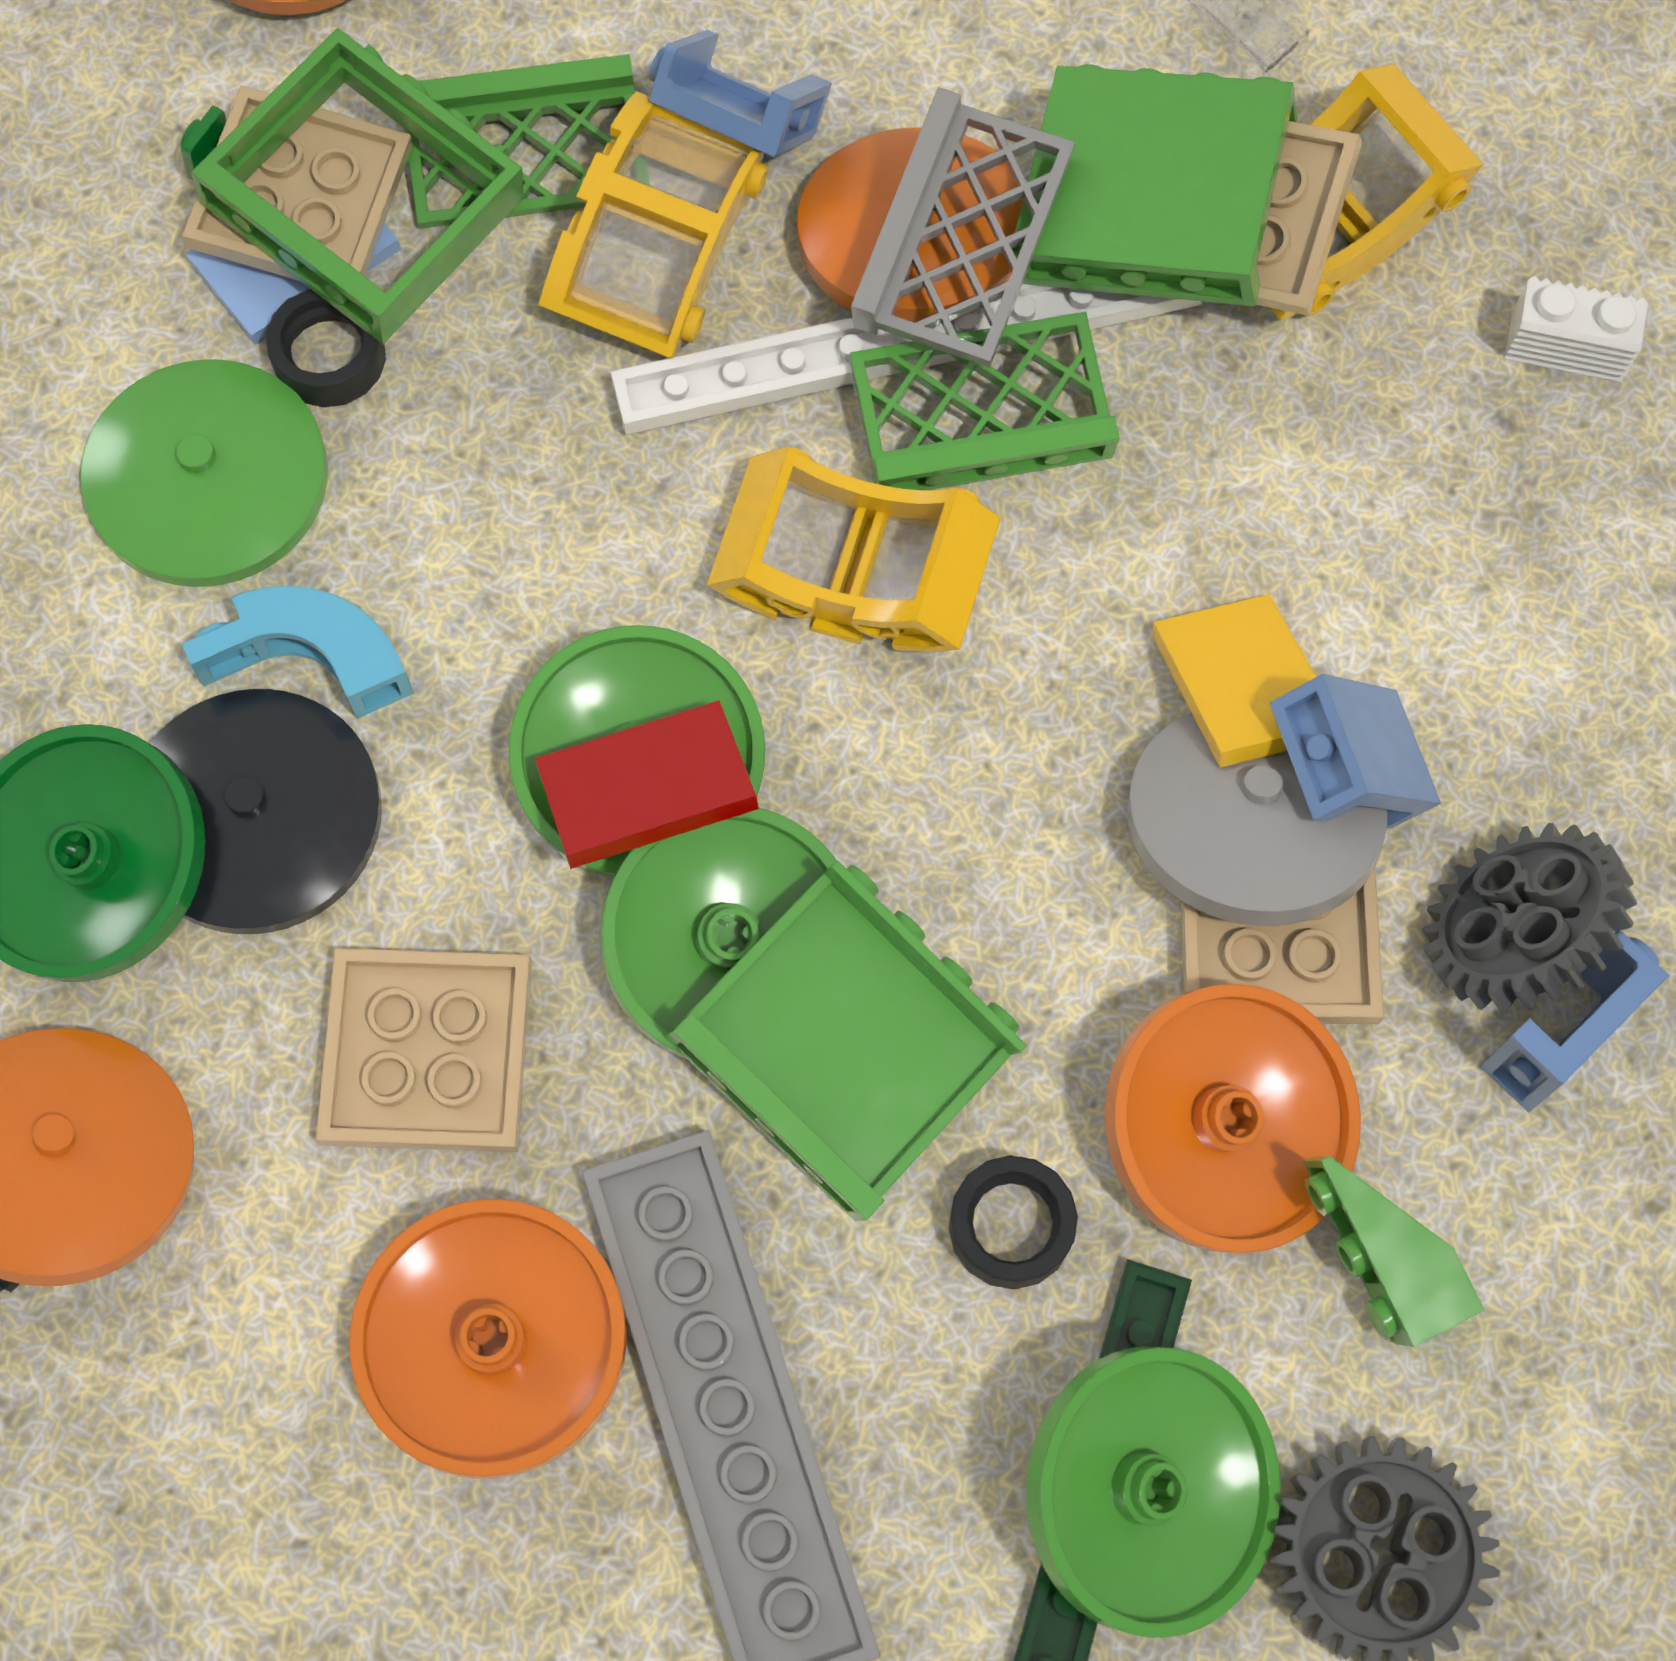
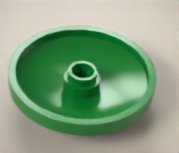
M83 724L56 728L44 732L19 745L0 760V960L23 972L53 981H92L117 974L137 964L155 951L175 930L187 912L201 878L205 857V829L201 808L189 780L174 761L160 749L134 734L105 725Z

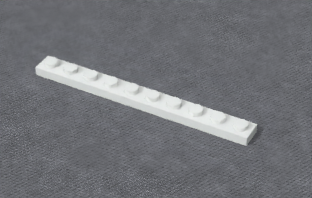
M1022 284L1007 325L1086 311L1090 330L1199 306L1202 304V301ZM1002 298L990 303L995 314ZM982 308L951 320L956 334L991 327ZM852 317L673 357L672 359L669 358L611 371V378L625 435L854 384L849 359L850 352L912 342V340L880 329L877 335L854 328ZM942 325L933 328L934 330L946 333ZM1075 332L1052 335L1048 339L1075 334ZM1035 338V339H1029V340H1025V341H1027V342H1029V343L1031 344V343H1035V341L1037 340V338ZM1000 344L997 351L1012 347L1008 344ZM949 354L933 356L925 367L956 361L957 359ZM919 359L908 360V362L915 366ZM890 364L866 368L868 380L902 373Z

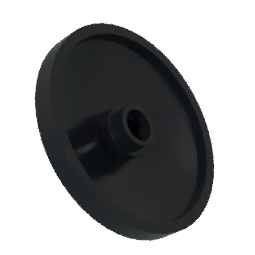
M274 689L238 690L220 694L190 707L163 727L150 742L151 745L157 747L170 757L189 780L197 796L204 822L205 857L197 891L183 918L208 929L232 934H262L287 929L317 916L333 905L350 889L365 869L376 845L381 825L382 799L379 780L372 760L362 741L353 729L329 708L312 699L287 691Z

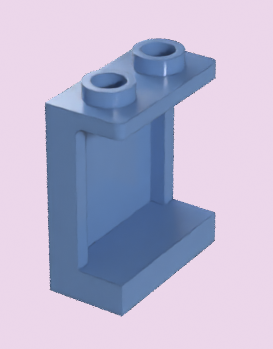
M710 30L668 43L657 52L649 74L650 80L654 82L649 98L650 102L773 157L791 150L814 137L832 86L831 82L811 74L768 93L711 66L719 35Z
M1321 674L1270 702L1313 820L1327 822L1357 806L1387 809V828H1393L1441 804L1397 690Z
M1620 930L1616 931L1615 934L1623 944L1622 949L1617 951L1603 950L1599 955L1607 968L1604 971H1597L1587 967L1581 972L1584 981L1600 995V1003L1559 1044L1529 1018L1480 1067L1528 1113L1563 1085L1670 976L1659 966L1657 955L1647 944L1637 938L1628 937Z

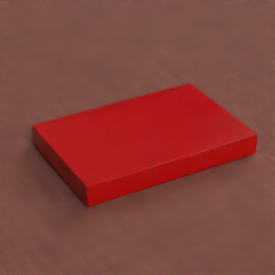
M720 700L535 758L570 869L759 809L756 793Z

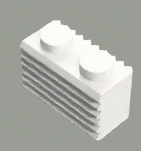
M1536 276L1528 279L1511 314L1504 359L1623 382L1627 371L1630 370L1634 359L1637 358L1638 353L1641 351L1648 302L1644 297L1637 301L1632 295L1625 298L1619 292L1612 296L1608 290L1601 294L1596 288L1588 291L1583 285L1576 289L1572 283L1565 286L1559 280L1553 284L1548 278L1540 282Z

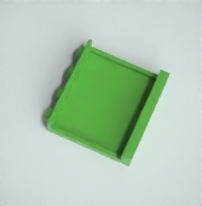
M1083 64L1078 67L1057 65L1041 131L1075 142V150L1023 284L1256 307L1260 289L1257 269L1258 258L1289 121L1297 122L1298 117L1293 82H1283L1271 77H1257L1255 79L1228 78L1207 72L1186 75L1161 73L1150 68L1130 71L1104 69L1093 64ZM1036 149L1028 182L1050 173L1057 156ZM1043 190L1033 194L1037 204L1040 201ZM1024 198L1015 233L1028 228L1033 219ZM1023 243L1011 248L1016 259Z
M836 861L825 870L665 1038L854 1221H867L885 1202L882 1196L1008 1058L1021 1053L1028 1045L1015 1034L1020 1029L1019 1025L1006 1010L994 1002L986 1005L969 989L973 983L972 979L960 965L946 956L940 960L922 943L926 938L925 933L914 920L901 911H896L892 914L875 897L879 890L868 875L854 865H850L846 869L839 861Z

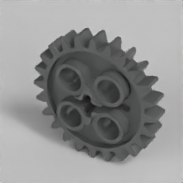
M1548 823L1541 835L1535 837L1529 827L1525 826L1522 827L1518 842L1510 844L1501 834L1497 836L1496 851L1491 854L1480 848L1474 850V857L1477 863L1473 867L1456 865L1453 869L1460 880L1456 884H1440L1438 886V891L1446 901L1428 906L1427 912L1435 922L1422 929L1423 934L1430 942L1424 948V952L1433 963L1432 969L1446 988L1450 987L1460 1001L1470 998L1480 1010H1483L1493 1001L1501 1013H1507L1515 999L1519 998L1527 1011L1534 1009L1538 994L1546 992L1549 998L1556 1003L1560 1001V986L1566 982L1580 990L1585 987L1581 972L1587 967L1597 971H1604L1607 968L1599 955L1603 950H1621L1623 944L1614 931L1632 928L1634 924L1626 912L1627 909L1637 905V900L1629 889L1634 884V881L1612 845H1604L1596 832L1593 831L1584 837L1578 826L1572 824L1561 835L1554 823Z
M1368 1436L1362 1441L1359 1458L1347 1441L1335 1446L1338 1466H1335L1322 1454L1312 1458L1311 1464L1318 1479L1315 1481L1301 1473L1292 1477L1290 1481L1302 1498L1300 1501L1292 1498H1282L1279 1503L1280 1510L1292 1518L1290 1525L1272 1527V1534L1275 1535L1274 1538L1287 1543V1552L1269 1558V1563L1276 1567L1289 1568L1291 1578L1282 1582L1276 1588L1278 1594L1298 1593L1302 1600L1290 1615L1292 1621L1313 1616L1318 1622L1312 1631L1310 1640L1316 1644L1328 1639L1332 1634L1337 1636L1335 1658L1339 1660H1346L1357 1646L1361 1647L1362 1661H1380L1383 1651H1386L1388 1661H1408V1649H1411L1418 1661H1434L1432 1641H1435L1447 1652L1458 1650L1460 1648L1452 1628L1456 1626L1467 1632L1477 1631L1480 1625L1468 1608L1470 1605L1479 1607L1492 1606L1494 1602L1485 1591L1478 1587L1479 1581L1500 1577V1570L1482 1562V1552L1499 1547V1540L1481 1537L1477 1529L1478 1526L1492 1517L1491 1511L1479 1510L1470 1512L1466 1505L1477 1491L1476 1485H1467L1455 1490L1450 1484L1457 1468L1454 1462L1446 1464L1436 1471L1430 1469L1432 1448L1428 1446L1419 1449L1412 1459H1407L1404 1438L1400 1437L1391 1441L1386 1455H1382L1376 1437ZM1355 1486L1369 1488L1379 1500L1380 1512L1373 1524L1360 1521L1351 1511L1349 1499ZM1402 1494L1407 1495L1410 1499V1505L1406 1515L1396 1528L1389 1549L1393 1554L1399 1556L1398 1563L1385 1565L1379 1570L1371 1591L1369 1607L1366 1611H1361L1357 1607L1358 1598L1369 1582L1379 1561V1554L1370 1548L1371 1542L1385 1539L1390 1534L1397 1513L1399 1497ZM1422 1516L1431 1518L1442 1529L1444 1537L1443 1547L1437 1555L1427 1554L1419 1547L1415 1540V1525ZM1331 1549L1342 1551L1353 1563V1580L1345 1589L1334 1587L1324 1576L1323 1560ZM1396 1581L1407 1583L1417 1595V1612L1409 1621L1398 1618L1389 1607V1589Z

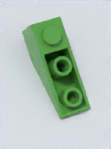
M1331 1156L1310 1157L1303 1161L1310 1176L1305 1179L1307 1193L1321 1215L1326 1216L1329 1214L1340 1236V1239L1335 1241L1337 1253L1347 1271L1353 1277L1360 1276L1371 1298L1370 1301L1366 1302L1367 1313L1374 1327L1384 1339L1391 1337L1395 1344L1416 1347L1485 1311L1455 1249Z

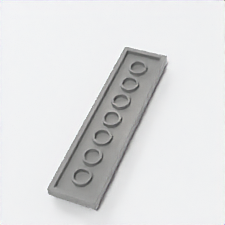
M706 1130L582 1171L733 1661H873L881 1658L710 1131Z

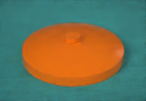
M922 127L882 131L846 145L817 168L801 195L797 211V232L803 263L817 286L827 296L852 311V302ZM964 135L961 146L969 163L996 152V150L981 141ZM955 158L951 171L961 167L957 158ZM1006 162L976 174L987 200L1018 187ZM967 179L943 189L940 196V201L948 218L979 204ZM1023 199L994 211L1005 237L1015 233ZM935 211L929 226L940 222ZM985 216L954 229L966 255L997 241ZM946 233L922 243L918 252L927 272L958 259ZM1003 253L972 266L984 292L1008 282L1012 273ZM914 265L907 281L918 277ZM963 270L933 283L944 309H948L976 296ZM921 288L900 298L894 316L916 323L936 314V311L925 288Z
M1223 984L1195 989L1173 997L1154 1009L1134 1028L1124 1042L1110 1074L1105 1100V1131L1111 1160L1123 1187L1135 1205L1157 1227L1177 1240L1204 1250L1223 1253H1253L1283 1246L1311 1230L1325 1217L1315 1208L1307 1193L1305 1179L1310 1176L1303 1161L1310 1157L1331 1156L1352 1172L1360 1144L1361 1110L1354 1076L1345 1055L1328 1029L1312 1013L1292 999L1266 988L1246 984Z
M49 1028L29 1031L0 1040V1279L24 1285L63 1286L96 1279L120 1269L146 1252L161 1238L178 1215L187 1196L194 1167V1135L189 1111L181 1092L171 1077L151 1057L135 1046L103 1033L84 1029Z
M506 1199L472 1200L450 1205L416 1221L400 1233L380 1254L359 1290L353 1309L349 1339L350 1362L357 1390L367 1412L378 1428L402 1451L431 1468L455 1476L474 1479L503 1478L526 1473L552 1462L577 1445L591 1431L611 1402L619 1384L626 1355L627 1326L621 1294L613 1274L599 1251L582 1232L556 1214L535 1205Z

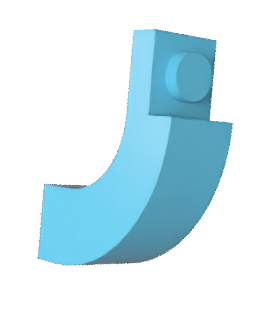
M274 586L255 589L233 596L231 600L240 617L239 619L230 623L220 622L211 624L200 630L195 638L182 643L186 656L203 686L269 658L299 656L320 663L334 674L340 682L357 719L414 694L399 656L381 627L356 605L339 596L313 588Z

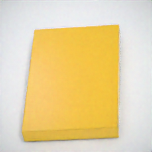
M1270 594L1153 622V639L1220 768L1287 751L1270 702L1314 679L1316 675Z

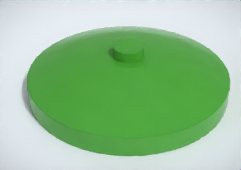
M218 359L194 360L154 371L126 388L109 404L95 423L84 449L80 475L81 492L85 508L95 529L108 548L122 562L137 572L164 583L189 587H209L232 583L255 575L279 561L299 543L313 524L321 508L327 485L328 463L324 441L314 416L300 396L280 379L262 369L240 362Z
M644 625L619 626L603 629L572 642L551 657L534 675L517 705L512 721L509 738L510 771L516 794L528 820L546 843L567 859L535 758L720 700L757 797L765 766V737L761 716L748 686L728 661L715 650L697 639L671 629ZM631 850L580 867L603 876L614 877L617 869Z
M763 808L632 849L617 869L608 887L603 902L599 930L603 969L608 984L624 1013L650 1040L662 1048L687 1059L665 1038L666 1035L825 870L837 861L836 858L807 829L781 814Z
M1136 1347L1114 1352L1098 1359L1084 1368L1063 1388L1047 1411L1038 1430L1027 1474L1026 1500L1031 1535L1041 1563L1055 1587L1069 1603L1091 1620L1114 1630L1150 1638H1168L1184 1635L1207 1626L1227 1613L1248 1591L1260 1573L1275 1535L1272 1534V1527L1277 1526L1280 1510L1279 1503L1281 1500L1280 1469L1273 1437L1262 1411L1244 1385L1230 1372L1216 1362L1191 1351L1164 1347Z

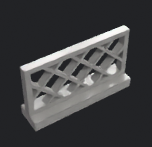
M938 87L852 302L851 309L854 328L877 335L880 329L990 368L1072 158L1075 142L961 104V94ZM968 126L992 134L1000 150L969 163L961 146ZM1006 139L1016 143L1009 146ZM1033 149L1057 156L1050 173L1030 182H1026L1015 157ZM955 158H957L961 167L951 171ZM1006 162L1018 187L987 200L976 174ZM967 179L979 204L948 218L940 201L942 191ZM1043 190L1040 201L1037 204L1033 194ZM1024 198L1033 217L1031 224L1028 228L1005 237L994 211ZM935 211L940 222L929 226ZM985 216L997 241L966 255L954 229ZM946 233L958 259L927 272L918 255L921 244ZM1023 243L1016 259L1011 248ZM1003 253L1012 271L1009 281L984 292L972 266ZM914 265L918 277L907 281ZM963 270L976 296L948 309H944L933 283ZM921 288H925L936 311V314L916 323L894 316L900 298ZM1002 298L995 314L990 303ZM981 307L991 326L984 345L980 346L958 338L951 320ZM942 325L946 333L934 330L933 328Z

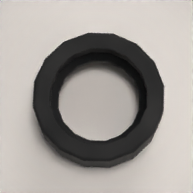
M306 289L287 299L272 315L266 332L267 354L277 378L293 389L305 404L323 408L349 404L368 393L380 379L386 362L384 344H381L311 289ZM339 321L348 323L357 330L361 337L362 346L360 352L349 364L336 371L314 373L301 370L292 359L291 347L293 341L303 330L319 322Z
M1010 1155L988 1160L965 1177L953 1198L948 1230L954 1253L969 1273L990 1286L1015 1290L1039 1284L1059 1269L1075 1241L1078 1214L1072 1192L1056 1171L1036 1159ZM1006 1184L1026 1186L1038 1193L1049 1207L1052 1219L1051 1235L1043 1250L1030 1259L1017 1262L1000 1260L986 1252L977 1240L973 1226L975 1208L982 1196L993 1188Z

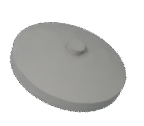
M1192 713L1180 717L1166 726L1146 746L1134 769L1128 797L1127 815L1131 838L1139 857L1153 877L1166 890L1189 906L1216 918L1247 925L1278 926L1294 924L1321 916L1339 907L1350 899L1370 877L1377 863L1387 828V809L1357 806L1327 822L1313 820L1288 751L1220 768Z

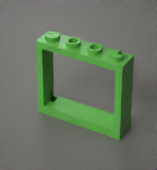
M338 27L191 172L201 205L381 344H384L524 198L522 167L508 157L505 146L498 143L494 145L489 143L475 132L474 127L463 114L455 109H449L448 111L429 97L428 92L418 80L408 74L401 76L383 62V59L374 47L368 44L364 48ZM344 83L485 189L387 292L376 286L244 184Z

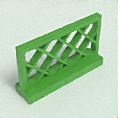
M630 54L419 81L428 92L429 97L447 111L455 109L463 114L470 121L476 133L485 122L498 120L513 129L514 133L503 145L507 148L508 157L524 138L548 154L530 177L523 173L524 198L505 218L584 208L586 203L577 200L576 196L588 170L564 152L581 131L588 134L604 147L612 139L617 140V137L611 138L589 121L600 107L626 104L635 93ZM576 110H583L580 115L575 112ZM558 113L572 123L555 146L532 130L534 125L545 114ZM526 117V118L523 120V122H521V121H519L518 119H516V118ZM411 134L412 149L409 155V165L418 227L423 229L451 225L482 193L481 191L484 188L476 182H473L471 185L450 170L451 163L443 157L438 161L420 148L419 139ZM638 158L633 165L636 181L649 186L645 160ZM422 162L432 169L425 178ZM556 162H559L580 177L569 193L554 195L539 184ZM441 177L464 192L453 208L428 210L427 194ZM531 193H534L538 196L534 198H528V196Z
M1086 311L1006 325L1000 344H1008L1025 355L1010 378L992 367L989 368L914 341L850 352L849 359L873 470V483L901 489L935 490L1113 458L1120 438L1115 416H1110ZM990 328L958 333L957 336L960 339L983 346ZM1075 332L1079 354L1069 368L1040 350L1050 336ZM1037 338L1033 345L1025 341ZM949 354L966 365L951 388L923 372V369L933 356ZM919 359L915 366L909 363L908 360ZM1032 361L1061 378L1046 401L1017 384ZM890 364L907 375V377L890 399L869 385L866 368ZM1081 364L1083 365L1085 378L1076 373ZM974 371L1002 388L987 411H984L958 394ZM915 381L942 398V401L927 422L899 405ZM1069 383L1090 397L1094 415L1072 419L1053 407V404ZM1009 394L1038 411L1027 427L1012 429L993 417ZM873 403L883 408L877 419ZM950 404L978 421V424L968 437L953 440L935 428V425ZM891 414L919 432L908 448L883 452L879 431ZM1044 417H1047L1048 419L1053 421L1050 423L1040 424ZM986 427L994 431L993 433L982 434ZM927 437L935 442L922 445Z

